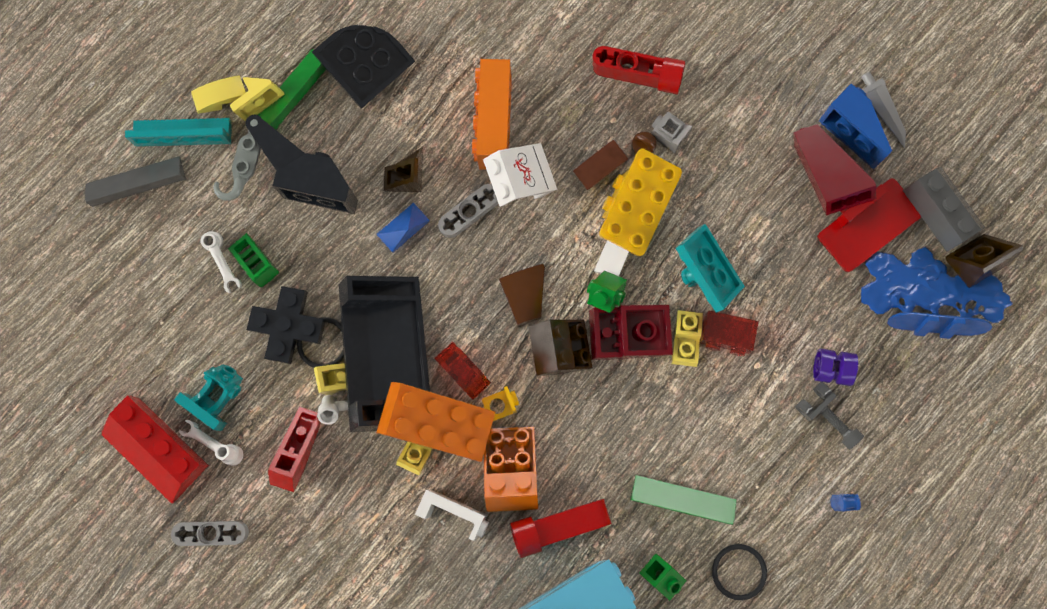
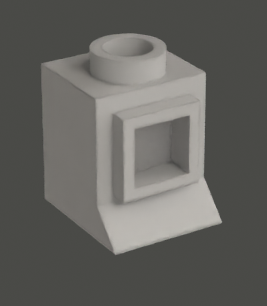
M668 111L664 117L659 115L652 124L654 128L652 135L659 143L675 154L682 140L689 136L693 126L685 124Z

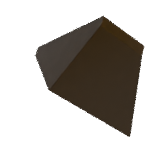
M423 146L396 164L384 168L383 191L422 192Z

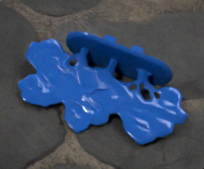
M926 246L913 252L910 263L907 265L898 260L895 255L883 252H876L865 262L870 274L876 277V280L861 288V302L869 305L870 309L876 314H884L891 308H899L903 313L891 316L887 324L895 329L914 331V336H926L931 332L939 333L940 338L950 339L954 335L972 336L984 334L992 329L990 322L999 323L1004 319V309L1013 305L1010 301V296L1003 292L1002 282L997 277L991 275L973 287L968 288L959 275L955 277L949 276L947 274V266L940 260H935L933 254ZM900 298L904 299L905 306L900 304ZM970 300L976 301L977 304L973 311L968 309V312H966V304ZM957 302L962 304V309L957 307ZM944 305L952 306L958 310L960 316L939 315L938 309ZM982 305L984 306V311H979L978 308ZM915 306H921L931 311L932 314L912 311ZM981 314L986 320L971 317Z

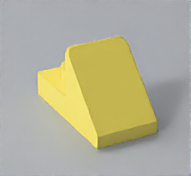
M243 77L249 91L230 104L235 114L246 121L249 116L258 115L285 94L270 79Z
M345 363L314 368L319 393L333 395L339 391L347 390Z

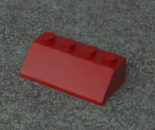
M127 395L108 415L101 435L171 504L209 466L140 398Z

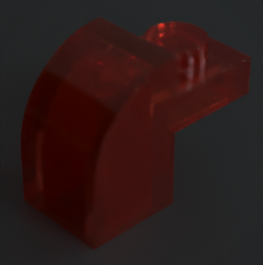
M454 342L450 343L434 358L472 400L491 384L481 370Z

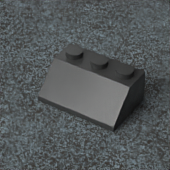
M942 167L932 170L903 190L946 252L985 228Z

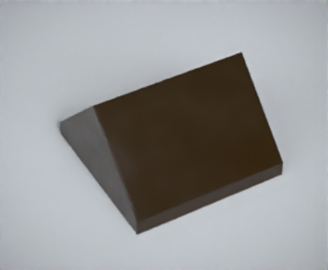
M983 234L945 257L946 261L968 288H971L1009 265L1023 251V245Z

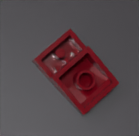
M621 305L615 307L611 313L596 307L589 310L591 360L634 359L673 355L669 305Z

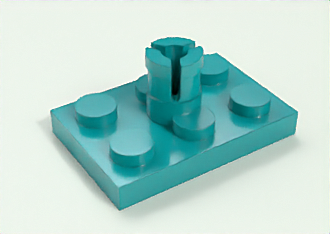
M706 224L698 227L675 248L681 260L687 266L681 272L685 285L688 284V287H694L698 284L715 312L724 310L745 287Z

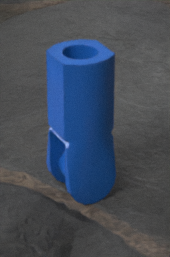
M835 494L830 498V504L834 511L845 512L860 510L861 508L858 494Z

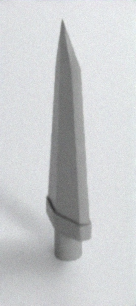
M870 72L865 73L861 78L867 87L862 90L871 100L875 111L905 148L906 130L884 79L875 81Z

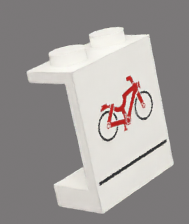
M541 143L498 150L483 159L500 207L516 199L534 196V199L542 198L557 190Z

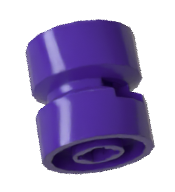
M822 348L817 350L813 365V378L815 381L830 383L834 380L836 384L852 386L858 372L857 354L840 352L837 355L834 350Z

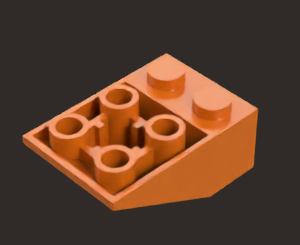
M534 426L494 428L490 430L484 451V498L487 512L538 510Z

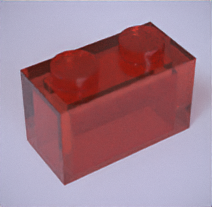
M708 310L704 316L700 344H705V348L709 350L720 351V348L730 350L732 355L744 357L745 354H749L754 350L759 321Z

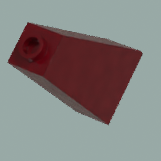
M818 124L803 127L799 131L793 132L795 150L826 216L876 199L877 185L875 181Z

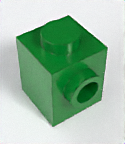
M604 270L595 280L592 279L587 288V293L589 294L587 304L611 313L616 306H621L624 301L627 279Z
M655 554L639 572L643 578L669 601L679 593L687 581L658 554Z

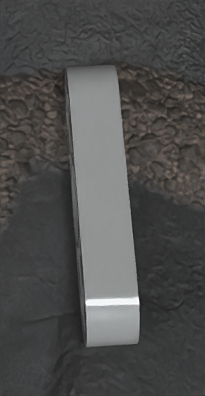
M492 184L481 186L440 218L438 227L443 236L447 238L456 237L498 205L495 192L493 194L494 200L486 199L482 202L483 209H480L479 204L475 201L476 198H478L479 202L485 198L484 193L486 191L489 194L494 192ZM467 205H473L476 208V214L472 217H466L462 213L463 208ZM459 213L464 223L461 224L460 220H458L454 224L455 229L453 231L450 229L444 230L446 228L445 222L453 223L457 220L455 214Z
M242 521L181 522L176 524L171 531V539L178 546L237 545L246 541L249 535L248 526ZM235 525L237 530H241V535L237 536L236 540L233 535L223 536V531L234 530ZM208 526H213L217 532L215 539L212 541H208L204 537V530ZM185 527L186 531H197V536L185 537L184 541V537L179 536V532L183 531Z

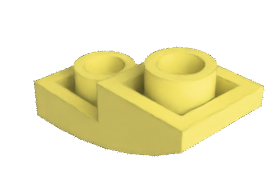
M240 75L220 79L191 91L198 114L222 110V104L233 103L246 93Z
M677 311L672 364L697 367L703 313Z
M407 442L396 465L420 475L433 449Z

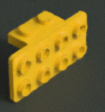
M645 149L637 151L629 170L622 175L619 174L612 186L615 188L612 197L608 196L602 206V209L605 210L602 218L605 220L599 231L600 237L636 256L644 255L682 175L681 168Z

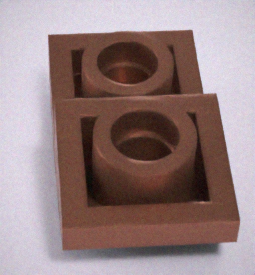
M613 139L574 169L573 172L585 188L589 190L629 158Z

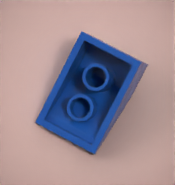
M851 83L831 103L819 119V122L874 170L892 152V149L871 100L861 88L855 87Z

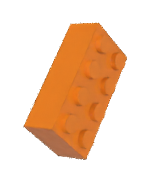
M480 59V68H475L477 91L474 92L476 115L473 116V130H475V138L477 139H472V154H474V162H478L479 170H486L484 158L498 150L509 149L512 87L510 59Z
M391 382L376 433L482 462L495 411L403 383Z

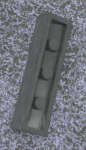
M178 156L86 183L85 201L94 207L186 180L181 158Z

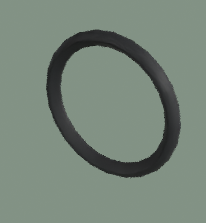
M320 317L326 320L327 323L337 326L342 332L340 322L329 317ZM297 340V350L300 358L310 367L315 368L339 364L344 359V350H342L339 357L330 363H314L304 354L302 341Z
M734 544L725 547L717 554L712 566V577L717 589L723 595L733 600L743 601L753 598L763 589L767 579V567L763 557L757 550L744 544ZM736 549L745 550L753 554L758 559L762 570V577L758 586L752 592L744 595H736L727 591L721 585L717 574L721 558L726 553Z

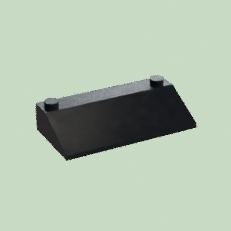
M347 275L338 285L350 432L377 431L391 382L403 383L430 392L419 277Z

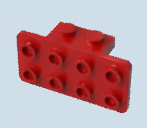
M894 178L887 180L876 188L875 200L840 211L842 215L818 233V240L845 272L853 271L921 218V215L903 192L902 186Z

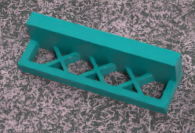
M230 118L133 121V130H125V138L136 147L231 144L232 121Z

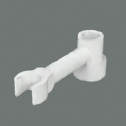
M213 231L205 233L201 237V244L206 250L210 251L223 276L225 291L231 293L229 288L231 281H235L238 288H242L241 281L235 278L220 250L223 246V237ZM209 237L213 238V243L211 245L208 244Z
M325 395L318 408V420L327 425L335 423L338 420L339 411L348 410V401H337L333 395Z
M185 420L191 425V430L188 433L179 430L182 436L194 438L207 446L225 464L235 466L242 461L243 450L239 446L221 444L199 429L196 422Z

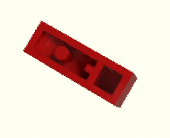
M299 406L268 468L270 485L291 492L295 491L305 470L321 424L317 417L318 412Z

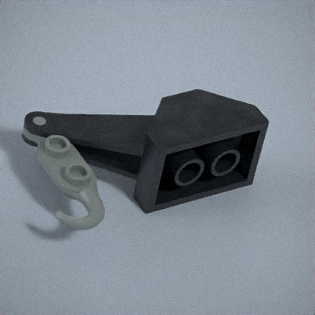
M251 115L246 119L245 124L248 134L239 140L232 164L233 188L229 193H223L219 189V182H214L213 189L218 198L224 201H231L240 196L245 184L255 173L262 149L276 170L272 186L284 199L355 214L358 199L328 154L316 152L315 155L305 154L260 116Z

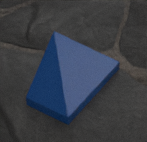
M413 202L379 231L377 236L393 253L430 220Z

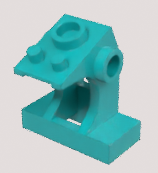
M224 364L211 367L203 373L205 374L204 379L207 382L197 395L192 397L189 394L180 392L174 399L175 402L216 431H222L227 424L218 416L229 400L234 399L242 389L239 385L243 378L237 374L234 368ZM216 385H219L224 391L216 402L209 397V394Z

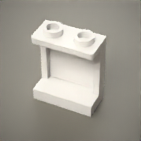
M434 490L425 491L415 515L424 519L430 518L435 506L474 523V528L469 537L470 540L475 541L478 536L481 538L484 536L489 522L485 520L487 514Z

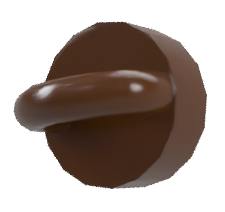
M640 132L634 136L632 150L635 154L640 149H645L651 153L655 151L656 139L651 133Z

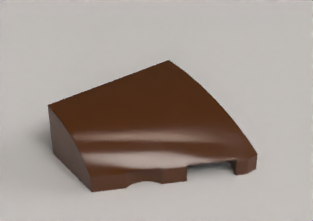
M544 264L529 267L499 278L518 327L541 319Z

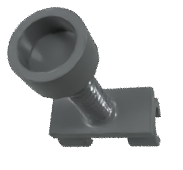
M821 382L813 390L823 401L813 409L803 399L795 408L808 421L813 420L819 413L822 414L843 436L842 443L850 450L863 439L864 435L857 428L854 430L849 429L828 408L827 405L837 395L826 384Z

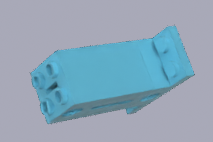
M608 559L593 563L519 609H636V606L633 603L635 597L628 586L624 587L619 578L621 577V572L614 562L611 563Z

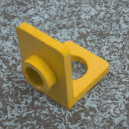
M507 386L504 387L503 391L482 398L484 408L491 410L490 403L494 399H501L505 404L503 412L495 413L493 421L517 413L515 406L520 405L515 391L509 392Z

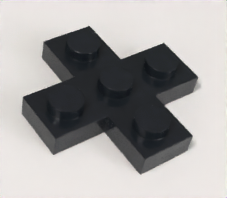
M281 286L276 310L252 306L246 330L270 335L264 359L291 364L297 340L321 344L326 320L303 315L307 291Z

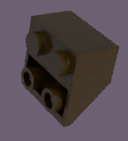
M584 319L547 320L528 326L536 376L558 375L593 369Z

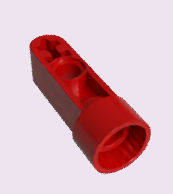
M608 46L596 48L592 55L593 70L599 76L657 88V91L678 95L686 64L684 60L669 57L660 58ZM630 64L633 67L630 69H625L622 67V65Z
M600 499L534 521L531 516L510 523V528L520 559L542 552L541 547L596 530L612 523L605 501Z

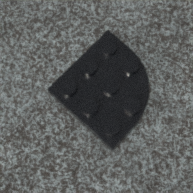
M366 25L344 27L333 33L312 51L314 57L360 109L366 106L415 62L400 42L390 33L378 27Z

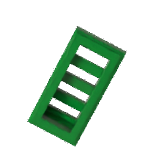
M248 233L228 248L250 279L259 287H264L279 274L275 265ZM248 245L251 246L244 253H242L241 255L239 254ZM256 252V254L253 257H251L247 262L245 261ZM262 260L260 264H258L254 269H252L253 266H255L259 261Z

